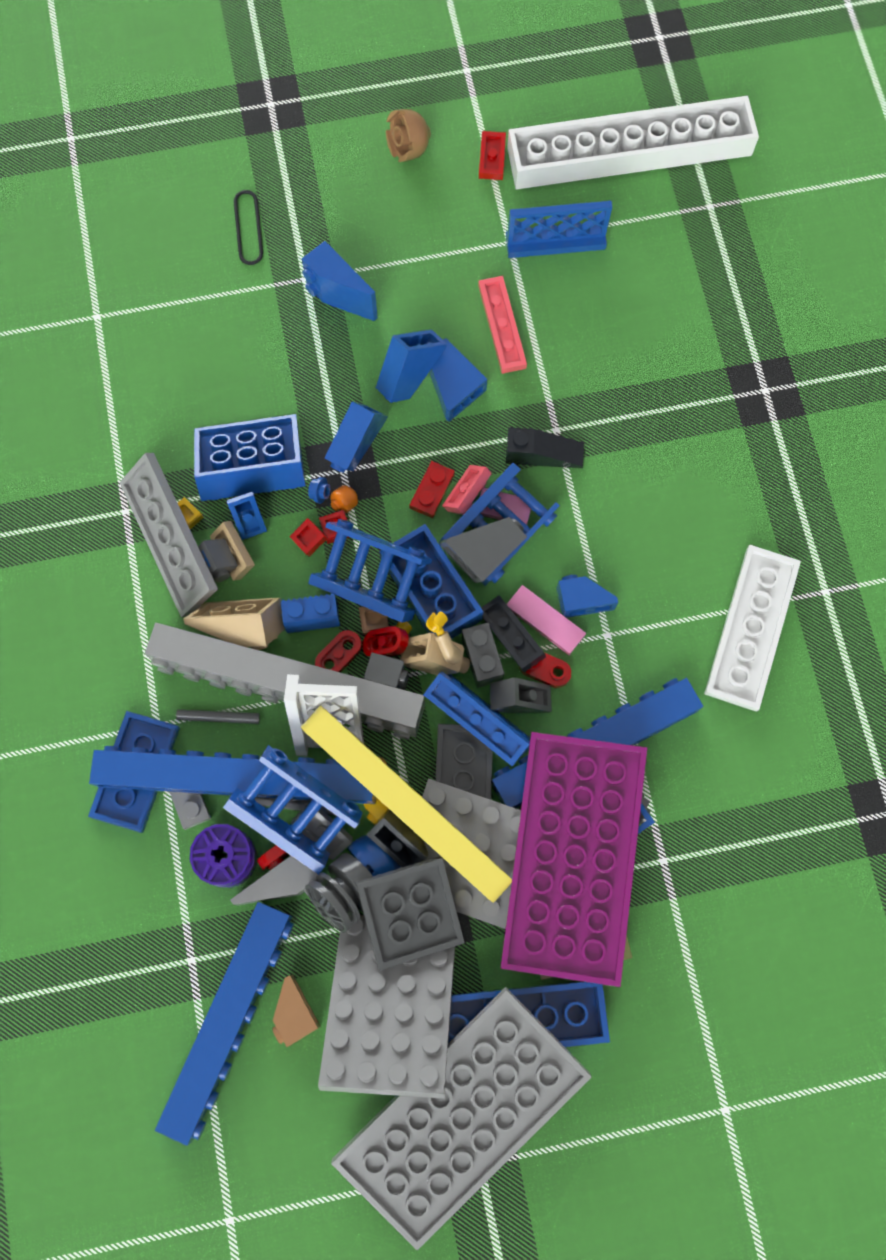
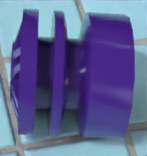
M215 824L205 828L195 837L190 847L189 860L194 873L202 881L220 888H233L243 884L252 876L257 865L258 853L254 842L246 833L229 824ZM224 848V852L228 853L226 859L222 858L220 860L216 857V853L222 852Z

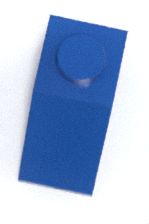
M565 576L558 582L556 588L561 614L566 618L615 610L618 604L616 596L586 576Z

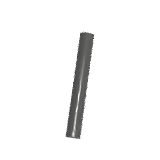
M177 709L176 719L184 721L259 724L260 713Z

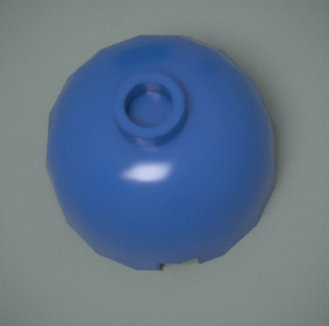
M367 835L361 836L347 847L352 856L372 876L401 868Z

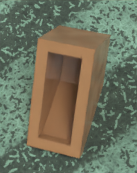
M289 975L284 979L273 1018L275 1027L272 1028L277 1041L280 1044L284 1042L286 1047L321 1027L294 975Z

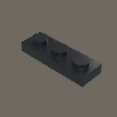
M500 595L481 607L483 610V620L489 623L492 632L524 673L546 658L543 650Z

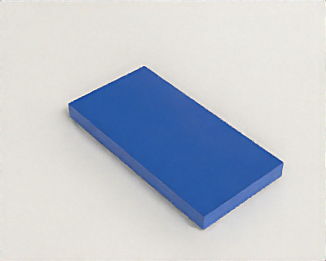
M126 711L114 746L121 747L123 752H131L133 747L149 749V753L159 754V749L173 750L180 727ZM98 787L88 817L143 833L158 791Z

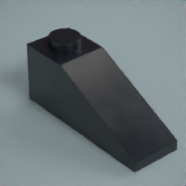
M508 427L505 464L514 463L516 465L583 469V442L537 429Z

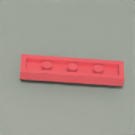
M503 276L479 280L478 287L501 373L526 369L527 362Z

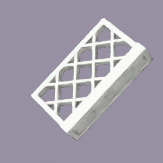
M287 674L284 703L297 756H307L308 747L322 748L301 729L303 723L314 713L312 709H317L320 705L342 725L345 723L350 725V727L346 728L364 744L357 686L301 684L299 675ZM339 696H346L348 698L342 699ZM326 702H330L334 705L330 706L326 704ZM344 709V710L348 711L349 713L346 714V713L342 712L341 710Z

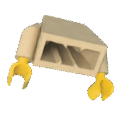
M440 611L437 615L433 612L426 621L427 628L436 634L428 633L409 638L408 646L401 654L400 659L404 661L405 667L438 675L440 672L448 675L458 672L466 673L468 671L470 660L463 657V645L453 642L448 631H444L442 628L448 621L447 616ZM407 621L398 622L396 627L405 629L408 634L412 630V626Z

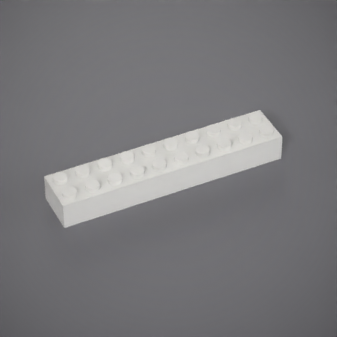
M748 96L509 129L507 150L515 188L523 189L752 156L759 135Z

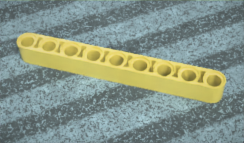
M320 705L303 723L301 729L491 902L494 903L509 887L512 879L324 707Z

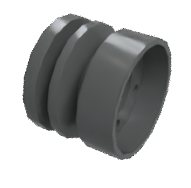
M348 853L341 854L328 866L330 876L322 872L316 876V881L312 880L305 886L308 897L319 914L342 933L347 932L352 927L351 922L356 923L360 920L358 909L363 911L355 882L373 877L356 858Z

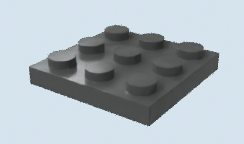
M441 856L355 882L379 971L464 943Z

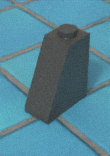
M507 517L442 540L439 545L475 583L483 582L527 536L523 532V526L517 520Z

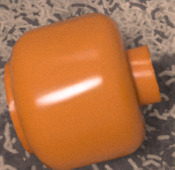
M342 485L330 495L331 507L335 511L344 510L345 513H348L358 504L356 492L346 485Z

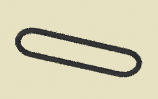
M243 190L234 197L238 253L240 260L244 264L254 265L260 262L263 257L258 199L254 192ZM242 194H250L254 198L259 243V257L254 261H247L242 255L237 200Z

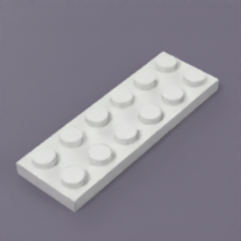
M749 545L747 547L705 689V695L756 712L760 709L801 561L756 546Z

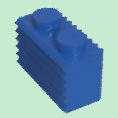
M333 593L330 596L328 594L325 596L321 594L319 597L315 595L314 598L310 596L303 599L299 597L297 600L293 598L292 601L290 599L287 601L283 599L281 601L283 625L287 633L340 626L338 604Z

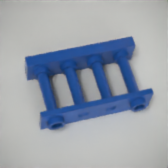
M514 463L500 475L440 540L441 542L442 540L462 534L469 526L474 529L475 527L479 528L487 525L483 520L484 516L481 515L487 507L490 510L494 509L503 518L510 517L517 520L523 526V532L527 538L482 582L485 586L490 581L496 583L505 573L502 569L503 566L542 524L548 527L558 516L554 513L560 506L557 502L547 510L518 483L519 479L516 478V475L521 469ZM504 488L507 491L511 490L541 518L531 529L500 501L501 497L499 494Z
M338 519L337 522H327L325 528L337 532L326 569L322 570L321 573H311L308 584L397 621L406 622L413 620L416 610L407 607L408 603L406 600L418 564L427 565L432 562L431 558L424 556L425 551L415 547L406 549L353 528L354 524L343 519ZM348 536L360 541L349 579L343 581L337 578L336 570ZM371 545L384 552L372 589L365 590L360 588L359 580ZM396 555L408 561L396 598L390 600L384 597L382 591L393 557Z
M268 745L259 758V761L265 766L246 791L236 788L223 808L319 875L330 855L326 851L327 846L346 823L356 828L363 812L359 810V807L353 801L345 800L290 761L283 751L276 748L273 749ZM276 772L289 783L270 808H265L255 801V797L273 773ZM300 789L313 800L295 823L289 825L279 818L278 815L297 790ZM324 806L334 813L336 817L317 842L312 841L303 835L302 831L320 808Z

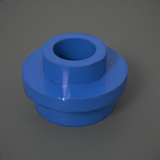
M319 477L318 479H312L310 482L308 495L316 503H323L330 495L331 488L327 479Z

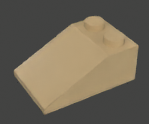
M281 598L206 602L184 618L185 625L226 642L251 647L255 650L267 648L268 644L285 630Z

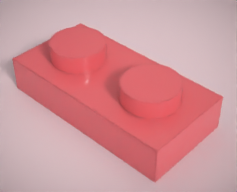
M469 465L442 506L448 512L464 515L472 506V502L478 493L485 487L492 473L487 467Z

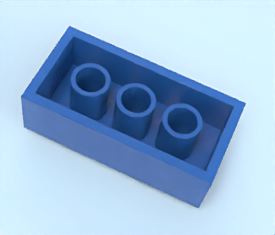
M426 524L393 543L409 549V547L425 551L424 556L432 559L431 564H418L406 600L410 607L416 610L415 615L427 633L436 634L426 626V621L433 612L437 615L441 611L447 616L448 621L442 628L444 631H448L451 639L461 634L463 629L470 628L482 621V608ZM380 550V551H379V552H380V559L382 558V555H383V552H384L383 550ZM394 555L388 573L399 588L408 560Z

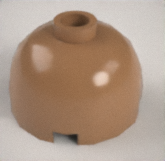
M411 109L392 111L387 118V122H391L390 130H386V139L391 155L393 157L398 156L399 162L419 158L427 149L431 135L430 128L420 113Z

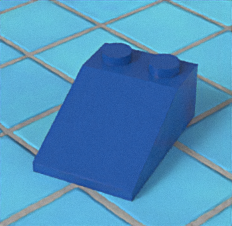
M326 241L302 258L304 269L302 273L306 279L305 287L311 296H317L325 304L372 321L378 318L375 291Z

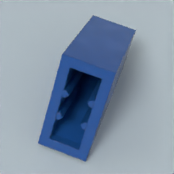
M432 329L393 335L376 389L390 403L410 399L446 349L447 343Z
M445 338L443 340L447 343V347L429 373L445 418L450 422L486 391L487 378Z
M352 401L325 456L326 460L332 462L330 467L342 473L345 470L354 471L388 416L367 405Z

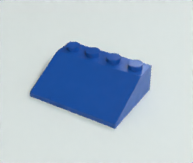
M296 414L194 428V478L201 501L241 496L250 492L254 494L306 486Z

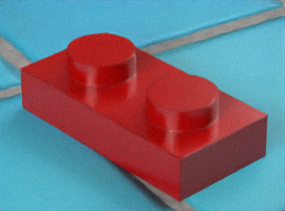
M482 131L479 179L503 180L506 132Z
M431 461L409 504V508L433 519L455 476V471Z

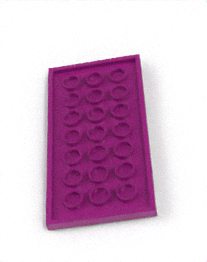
M531 732L501 969L621 987L647 747Z

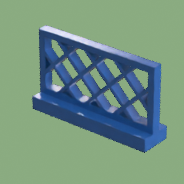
M601 201L510 209L508 231H506L505 236L508 258L605 250L607 245L606 232L612 211V202ZM602 211L596 216L593 214L595 212ZM570 214H576L575 216H573V217H571V218L568 217V215H570ZM545 216H552L547 220L543 219ZM519 218H527L522 222L516 220ZM585 218L588 219V221L584 222L583 224L579 223L581 220ZM558 221H562V222H563L562 224H560V225H558V226L554 225V224L557 223ZM534 223H537V224H538V225L535 226L534 228L529 227L530 225H532V224H534Z
M440 672L423 694L511 766L529 750L531 738L498 711L491 710V706L453 675H446L444 672Z

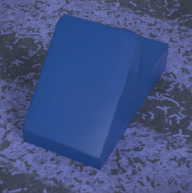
M253 492L226 500L242 540L267 532Z

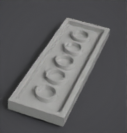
M145 453L120 481V485L180 616L187 617L198 609L218 588L155 454Z

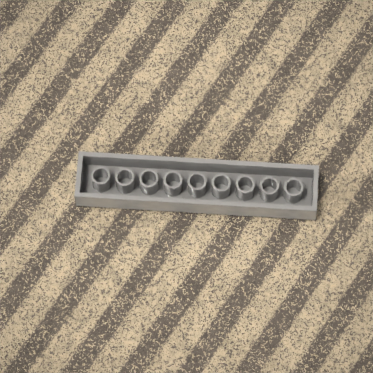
M156 622L144 653L151 660V664L157 666V670L162 673L173 675L175 671L184 674L183 677L194 682L204 679L210 681L209 685L220 689H225L226 686L236 688L235 692L245 696H251L252 693L262 695V700L277 704L278 700L284 701L287 674L299 675L301 684L357 686L361 723L367 724V728L372 731L383 732V729L393 731L395 737L409 740L410 736L417 737L425 709L424 695ZM339 696L342 699L348 698L346 696ZM326 702V704L330 706L334 705L330 702ZM344 709L341 710L342 712H344V713H346V714L349 713L348 711H346V710H344Z

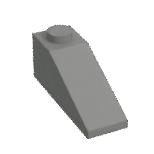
M290 856L230 900L233 905L239 906L297 896L304 892L308 895L305 886L312 880L316 881L318 874Z

